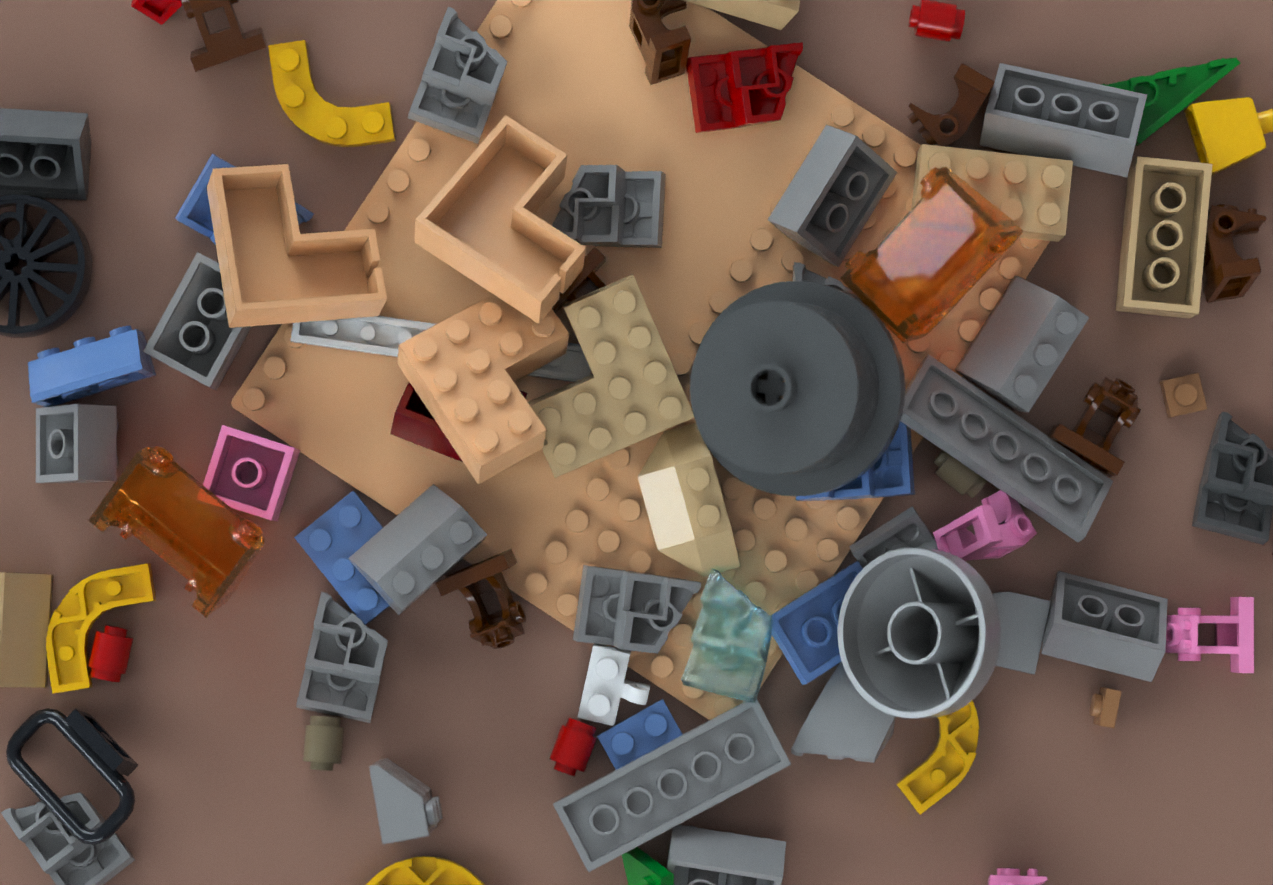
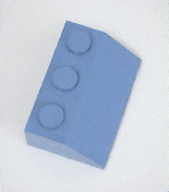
M123 326L109 331L110 337L96 341L95 337H87L73 342L74 348L60 352L59 348H51L37 353L38 359L28 362L32 403L44 407L57 406L155 376L156 373L151 356L143 352L147 345L144 333L138 329L132 330L131 326Z

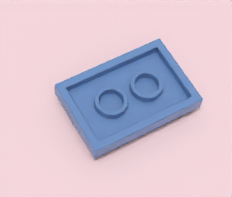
M353 490L294 538L355 615L363 621V624L367 625L390 607V605L348 558L384 527Z
M859 561L853 562L763 620L802 685L808 684L842 662L838 646L839 614L849 586L863 569Z
M662 698L600 733L597 737L614 768L617 770L683 734Z

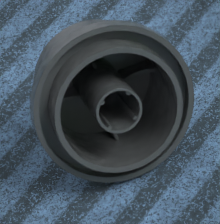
M808 281L778 282L760 287L741 296L730 304L711 324L702 339L692 366L690 401L698 430L706 446L718 462L733 476L756 489L782 496H808L829 492L851 483L867 472L885 453L893 440L902 417L905 402V376L898 348L890 332L880 318L863 302L840 289Z

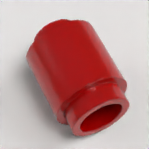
M921 0L919 6L912 5L908 27L915 28L914 36L950 42L951 38L960 40L964 26L965 10L957 9L955 4Z
M105 625L104 632L96 631L88 665L92 668L90 677L120 682L121 675L126 674L134 639L126 636L128 629Z
M568 718L566 726H561L549 758L556 762L553 769L575 777L577 770L585 772L597 740L594 737L597 728Z

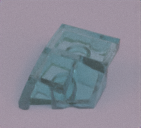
M711 569L700 599L703 606L691 637L693 648L681 680L685 686L755 704L767 662L773 619L762 608L753 604L749 597L740 589L737 590L724 579L718 570Z

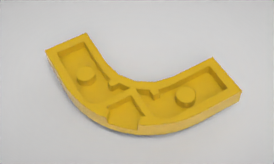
M305 40L268 45L273 83L278 101L289 119L304 133L319 142L337 147H360L396 141L389 102L359 107H337L326 102L315 90Z
M150 563L110 569L93 574L73 586L61 601L57 610H54L46 637V652L52 694L93 687L92 678L90 677L91 671L88 666V634L94 622L106 611L120 606L156 601Z
M973 700L958 711L937 717L940 736L935 750L923 763L896 783L920 815L962 781L975 759L979 720Z
M419 856L403 859L387 866L377 873L366 885L485 884L470 870L456 862L439 857Z

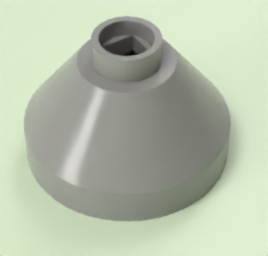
M903 548L877 557L855 577L841 605L838 620V646L848 678L867 702L877 709L896 717L934 718L951 714L963 708L987 684L996 665L1000 649V618L997 605L988 585L971 565L945 551Z

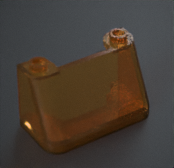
M935 167L920 182L923 186L920 192L922 198L875 250H870L865 254L862 251H858L845 265L848 270L840 278L903 343L921 339L931 332L1016 242L1023 232L1010 217L948 167H941L940 169Z
M158 446L154 448L145 447L136 452L88 519L101 532L106 531L109 526H114L122 529L120 536L124 539L134 535L189 580L184 588L189 593L195 590L197 598L191 606L205 617H208L230 599L265 543L262 529L256 523L241 517L174 462L173 456L167 450Z

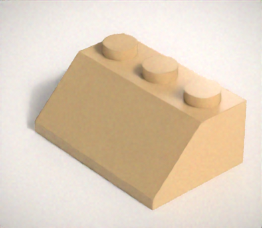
M0 572V687H47L48 661L46 637L51 618L53 575Z

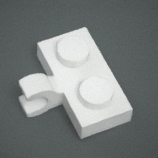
M602 644L593 645L577 718L614 726L621 698L635 704L646 705L651 685L625 680L631 651Z

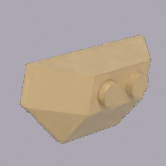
M693 423L664 431L638 475L657 550L703 577L740 567L732 528L712 456L698 430L697 424Z

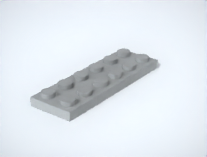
M929 354L922 360L905 390V402L900 420L902 423L1079 543L1086 537L1113 480Z
M756 696L554 802L553 806L587 871L590 872L790 766L791 763Z

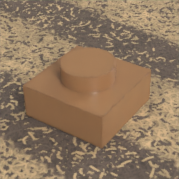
M1199 373L1160 381L1168 418L1207 409Z
M1100 687L1099 694H1093L1090 704V716H1094L1093 724L1115 729L1122 691Z

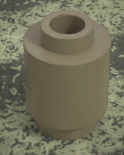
M943 450L933 462L938 466L934 473L961 495L966 493L973 498L987 482L986 479Z
M327 716L310 717V725H306L303 761L311 762L310 769L333 771L334 763L341 764L344 727H340L341 718Z

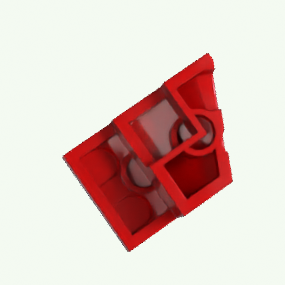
M803 42L770 45L766 48L730 51L726 54L688 58L686 66L695 132L703 133L734 129L781 120L786 105L785 97L791 89L794 77H792L798 56L803 51Z

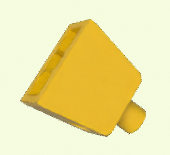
M1251 97L1198 102L1191 104L1184 111L1199 163L1213 164L1212 175L1266 148L1264 134L1273 132V109L1257 113Z

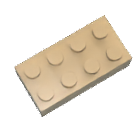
M922 144L917 151L910 225L1059 242L1066 236L1073 161Z
M1140 156L1131 161L1127 179L1115 311L1189 319L1199 314L1213 164Z

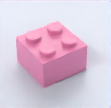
M222 425L199 498L277 522L300 450Z

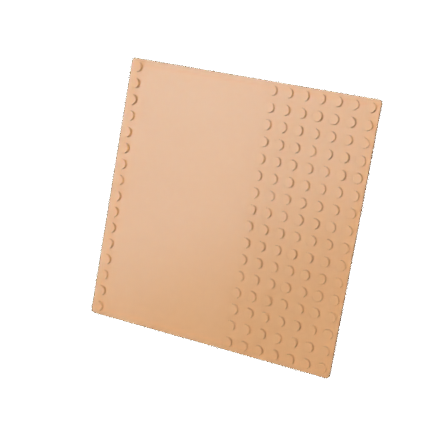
M497 0L477 32L485 39L488 47L495 49L507 61V65L479 143L476 144L416 122L344 230L375 229L380 262L377 268L382 267L387 301L379 316L438 324L492 295V293L415 243V219L505 115L567 154L565 178L535 213L536 216L550 225L555 221L561 209L559 205L565 194L571 190L572 181L581 165H618L626 172L662 171L666 174L662 248L583 246L586 247L585 256L596 247L606 257V262L595 272L606 286L632 274L635 277L691 409V370L698 348L711 324L730 304L741 296L766 285L793 281L794 262L804 264L807 270L824 278L830 276L841 281L848 288H856L871 295V310L884 323L898 348L904 369L906 390L922 360L928 354L961 377L963 376L955 368L1014 276L1026 279L1050 242L1046 240L911 226L910 216L917 151L921 145L798 65H795L792 75L794 80L791 89L785 97L786 105L781 120L734 129L696 133L687 66L685 74L650 85L645 74L646 62L629 27L632 0ZM686 2V9L669 14L662 19L663 24L669 30L686 25L691 36L688 58L768 47L711 9L690 2ZM826 125L856 135L897 172L839 267L834 266L793 241L768 221L771 213ZM562 306L555 314L569 332L568 343L579 344L564 306ZM293 323L281 325L231 401L232 407L290 446L299 449L302 454L396 515L400 514L433 484L461 505L487 534L485 539L463 559L473 565L512 549L517 563L511 568L502 571L508 588L573 631L583 565L701 582L700 590L692 596L682 611L683 616L677 625L669 631L668 639L658 654L631 651L628 667L708 720L756 696L783 654L763 620L835 574L850 551L849 546L855 543L884 498L798 501L795 496L768 493L742 482L726 470L711 453L732 528L740 567L703 577L657 550L638 481V475L664 431L556 478L541 449L478 484L463 462L390 434L395 411L409 382L398 366V357L294 343L290 341ZM526 375L514 383L519 390L527 393L526 400L529 402L573 382ZM695 418L687 420L667 430L696 423ZM911 429L912 453L923 438L913 429Z

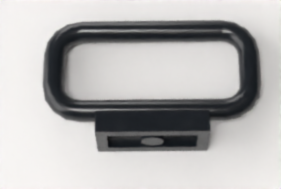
M46 708L38 710L14 732L8 741L6 757L11 769L67 830L82 843L95 845L105 842L128 820L133 812L135 805L134 790L122 775L129 776L138 764L90 714L74 709L67 717L56 709ZM47 723L54 725L118 793L120 798L119 806L97 829L87 828L22 758V747L42 725Z

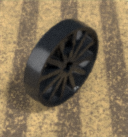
M29 195L0 196V209L16 206V212H5L0 215V242L4 248V251L0 249V302L10 291L7 326L0 325V335L11 338L39 336L64 324L78 310L85 299L92 276L90 247L77 222L57 205L42 198ZM30 206L47 210V213L34 232L31 223L27 220ZM59 219L66 226L69 234L39 249L41 241L54 222ZM11 221H18L20 224L18 235L14 239H7L4 233L6 225ZM75 244L78 264L43 262L49 256ZM19 259L27 263V266L21 268L22 274L13 271V267L19 265ZM40 273L77 274L71 294H67L46 280ZM34 282L64 301V304L51 316H48L37 294ZM25 291L39 322L20 326L21 298Z

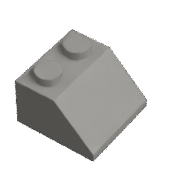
M71 404L36 408V483L117 481L119 465L117 457V432L119 427L117 406Z

